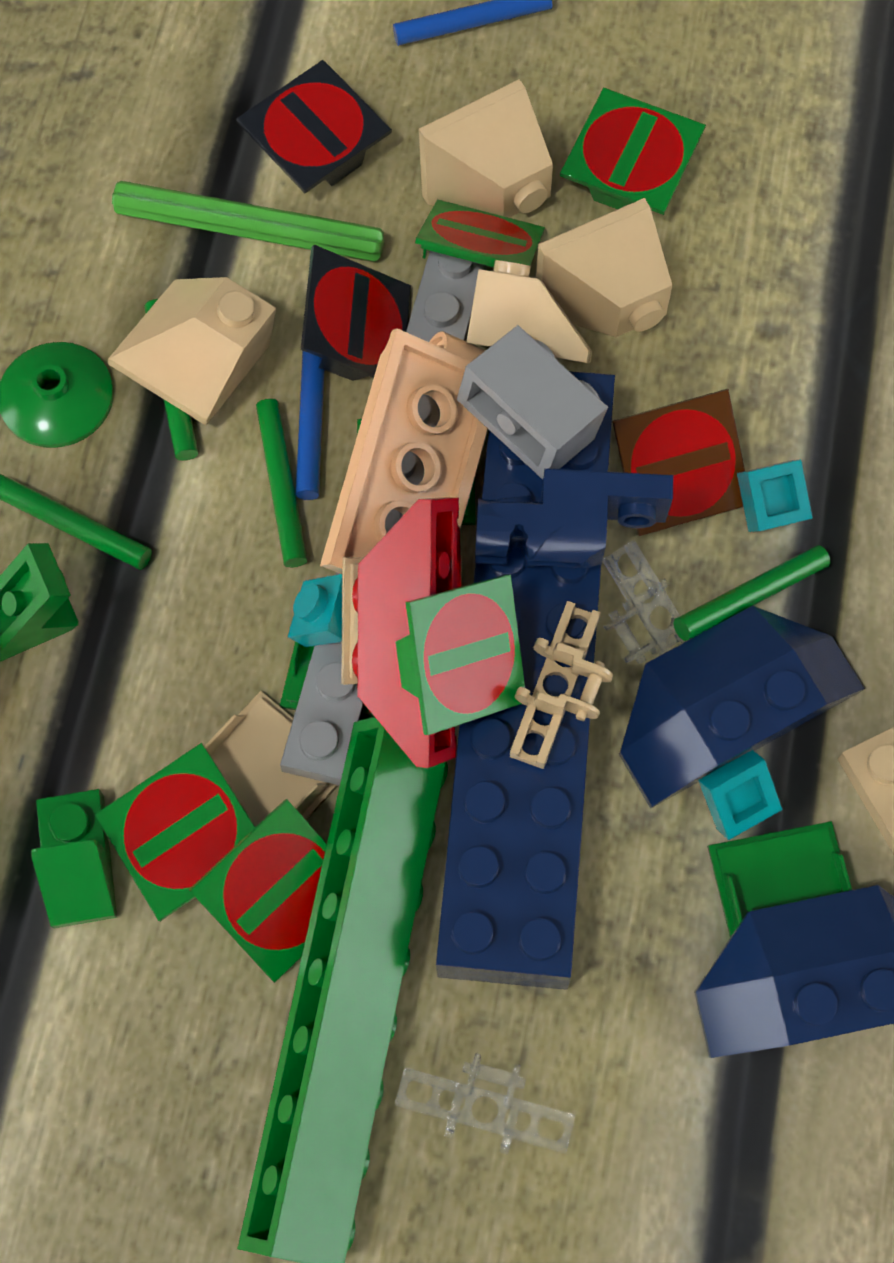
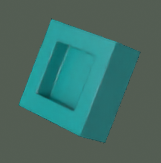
M801 459L737 473L748 532L764 531L813 518Z
M342 574L303 581L301 590L294 601V616L288 638L305 647L342 642Z
M754 750L748 751L698 780L716 829L728 840L783 810L766 761Z

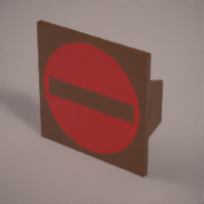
M729 389L612 421L623 473L673 475V500L665 523L656 522L650 527L636 528L638 536L743 507L737 473L745 471Z

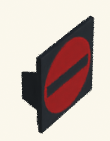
M321 60L236 118L237 123L304 194L324 180L331 186L338 183L362 166L365 153L369 148L392 133V129L324 60Z
M313 245L310 255L301 350L322 358L319 368L352 381L369 376L374 378L380 355L388 343L392 330L398 328L402 331H407L411 285L322 247Z

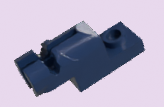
M544 468L541 502H532L530 495L495 500L478 499L475 563L506 566L508 555L512 552V549L519 547L524 555V565L527 568H534L535 566L590 568L602 564L606 549L607 520H618L620 525L629 528H646L654 525L656 522L665 523L673 500V475Z

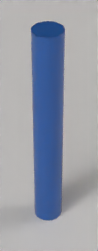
M491 0L395 23L393 24L394 37L397 46L549 10L552 9V0Z
M302 351L295 495L302 500H314L319 497L325 370L319 368L322 358Z

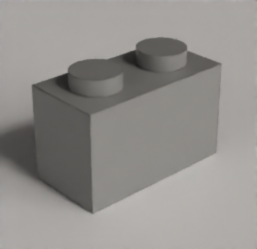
M519 325L466 366L457 400L541 479H543L544 468L560 469L595 439L608 409V406L600 400L592 386L578 380L555 359L552 351L543 342L534 340Z

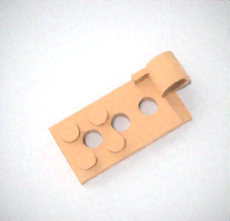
M398 328L392 330L388 343L378 361L321 560V567L342 574L343 557H365L387 534L385 520L388 513L394 509L404 515L418 499L458 497L459 519H457L459 528H461L488 428L457 400L466 366L486 350L471 343H466V341L443 331L435 334L427 342ZM423 394L432 397L439 406L440 419L435 427L425 424L419 416L418 402ZM407 452L416 454L424 465V477L418 485L410 483L402 472V459Z

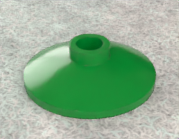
M51 342L38 345L18 356L3 374L0 381V414L10 431L29 444L46 448H58L78 443L93 434L103 424L110 412L114 397L111 375L104 362L94 352L83 346L68 342ZM52 381H60L58 386L54 389H42L46 384Z

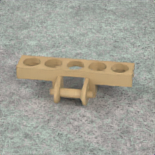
M567 601L551 645L548 646V640L537 638L533 648L537 653L546 657L533 695H530V690L519 687L516 691L515 699L526 705L527 708L510 750L511 758L544 769L565 711L576 714V719L580 721H585L586 718L597 719L599 717L600 711L593 706L601 682H611L613 673L604 668L605 664L603 662L596 661L594 664L584 659L599 622L601 612L596 610L588 612L576 608L575 603ZM578 618L587 623L582 638L575 639L566 633L571 619ZM556 661L561 662V663H564V664L569 665V666H572V667H562V666L558 665V664L556 663ZM559 675L566 680L568 689L564 694H560V696H551L543 688L544 680L549 676ZM582 675L588 679L579 700L571 697L578 676ZM536 709L553 715L550 725H539L534 721L533 717ZM537 733L544 738L538 755H529L522 749L527 734Z

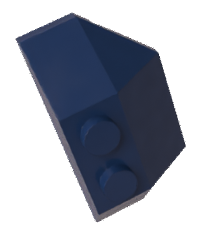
M751 606L644 665L619 756L651 809L698 783L699 779L750 750L755 751L862 692L865 688L832 636Z
M879 885L747 912L707 975L704 976L694 991L709 1058L790 1046L894 1024V896Z

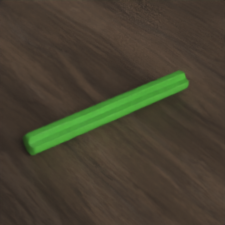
M127 181L117 182L112 194L114 211L117 214L310 250L313 245H317L338 255L369 261L379 260L384 248V231L378 227Z

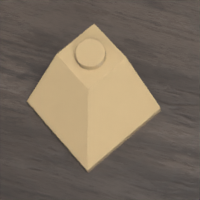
M520 79L419 128L422 197L427 204L434 206L438 199L510 218L520 212L529 213L537 209L547 198L551 197L553 163L526 88Z
M645 198L538 244L536 279H540L573 325L618 337L632 330L637 332L648 330L667 315L672 282L651 208Z
M495 260L493 271L478 269L466 343L491 347L519 325L534 340L543 342L552 351L555 358L590 363L592 350L540 279L529 277L531 266Z
M227 277L175 279L108 358V365L202 424L207 425L270 346L276 307Z

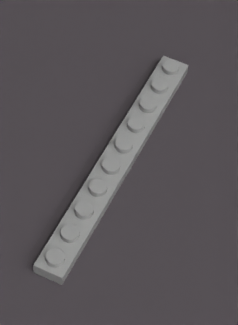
M430 251L406 332L427 342L440 331L466 341L478 269L486 270L487 265ZM423 394L418 402L419 416L425 424L435 427L440 419L439 406L432 397ZM407 452L402 459V472L410 483L418 485L424 477V465L416 454ZM394 509L388 513L385 520L386 532L403 516L402 513ZM342 642L314 646L280 763L282 772L339 786L353 724L362 719L365 708L364 703L357 696V684H341Z

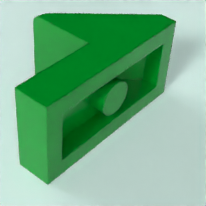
M28 543L0 575V662L72 631L79 625L69 600L71 594L66 585L65 577L59 569L49 543Z
M99 789L36 799L40 848L32 849L31 856L50 926L55 929L117 918L109 838L95 816L97 812L105 808L103 793Z

